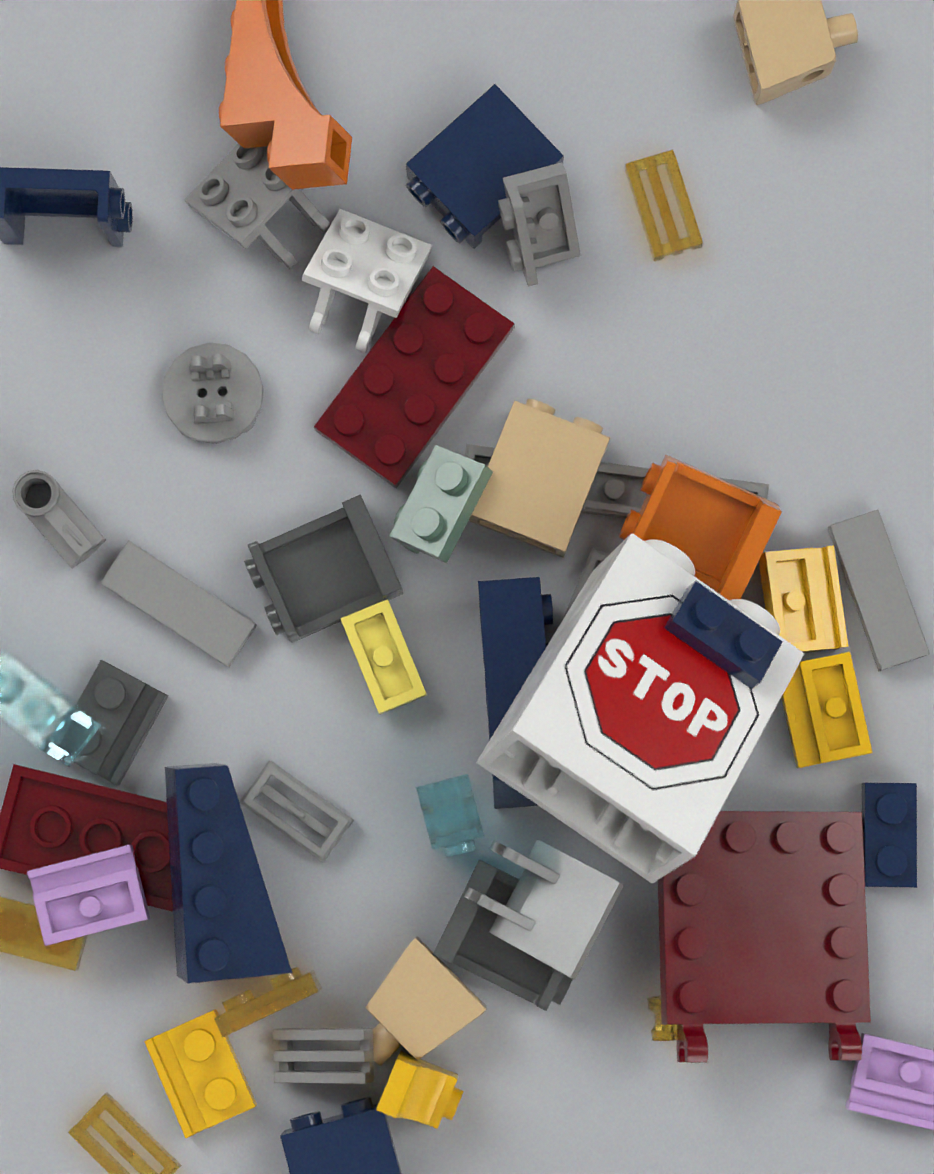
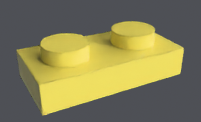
M388 599L340 618L379 715L427 696Z

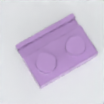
M126 845L27 871L28 878L32 884L34 893L32 895L44 946L150 919L139 870L136 867L133 854V845Z
M861 1033L862 1059L855 1060L850 1083V1094L845 1108L934 1130V1050Z

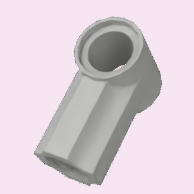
M40 470L27 471L15 481L12 493L16 506L29 518L71 568L84 562L106 541L102 534L64 492L59 483L47 472ZM40 483L49 485L52 495L47 505L36 509L29 507L26 503L28 490Z

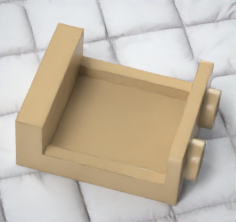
M527 399L526 404L514 400L488 465V468L493 473L469 521L564 558L610 437L601 434L603 428L600 425L587 419L575 417L572 423L554 416L556 410L543 402Z

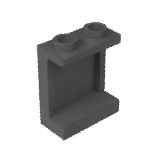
M361 494L342 502L343 508L263 543L259 544L255 541L247 545L252 557L245 560L244 563L255 588L257 589L265 585L273 604L264 607L276 636L285 632L288 639L293 643L341 622L340 618L404 594Z
M479 859L433 955L450 964L453 963L535 1004L547 1011L551 1001L560 1005L573 979L489 933L498 914L464 897L468 888L471 887L506 905L519 881L518 878Z

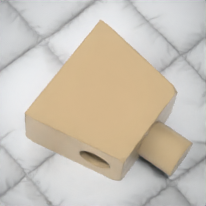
M738 0L733 14L755 105L766 103L827 77L831 74L836 62L834 48L858 42V30L853 14L848 13L826 18L821 0Z
M418 937L408 945L365 1007L380 1022L373 1029L374 1061L379 1066H382L401 1045L416 1060H419L478 1018L487 1009V1006L438 957L434 956L433 952Z

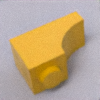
M400 1051L376 1110L394 1118H406L438 1129L442 1117L449 1120L453 1119L464 1091L455 1087L458 1074L425 1060H416L412 1055Z

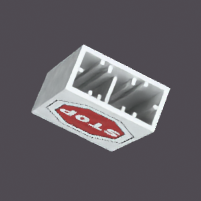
M631 533L592 571L476 763L647 881L654 883L696 856L805 653L779 636V624L767 610L747 600H727L694 576L695 567L692 561L680 549L660 540L643 541ZM693 582H699L783 641L761 683L754 688H749L664 629L686 589Z

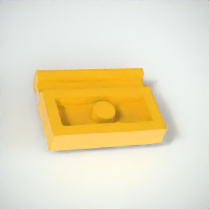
M834 545L821 548L811 547L762 553L759 559L765 610L778 622L780 627L779 636L803 653L849 647Z
M846 652L801 661L781 697L796 768L873 753L851 653Z
M216 1009L144 1041L185 1138L257 1106Z

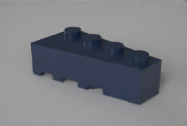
M540 577L478 581L489 741L549 644L545 642L544 625H553L551 594H541ZM492 774L494 809L538 806Z
M210 763L165 767L177 976L189 984L292 973L228 765Z

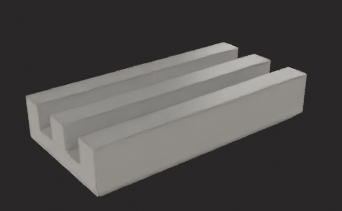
M270 760L239 802L322 862L326 861L335 845L338 844L345 831L354 821ZM273 775L338 822L336 827L331 830L268 785L267 782ZM260 792L326 838V841L321 847L255 801V798Z
M281 1028L273 1030V1040H278L279 1050L273 1051V1062H279V1071L274 1072V1083L366 1084L374 1082L373 1028ZM293 1040H360V1050H293ZM293 1062H361V1071L293 1070Z

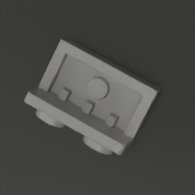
M562 162L503 178L506 198L498 200V206L505 230L513 229L514 240L506 242L507 251L513 271L522 269L528 286L538 284L535 268L581 256L567 173Z

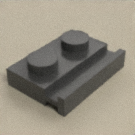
M100 660L51 750L111 783L120 786L165 704L168 695L113 665Z

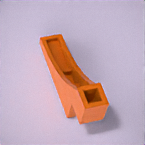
M236 0L235 9L231 14L232 37L230 52L225 60L226 83L224 99L219 106L220 127L244 149L268 146L267 160L269 169L292 190L346 185L352 136L330 114L322 115L317 110L302 85L290 54L284 26L283 0Z

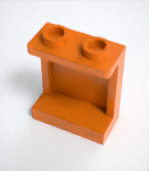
M665 455L661 466L652 463L640 488V491L646 493L647 496L639 512L632 509L629 511L621 528L619 538L625 540L633 533L643 541L660 540L680 549L690 558L695 567L694 576L717 591L727 600L741 599L782 513L779 505Z

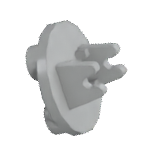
M205 343L189 348L173 361L164 377L162 399L167 416L181 434L198 442L218 444L235 439L253 428L262 408L264 389L258 369L246 354L230 345ZM220 389H227L225 396L219 395ZM206 390V397L200 398L198 396L199 392Z

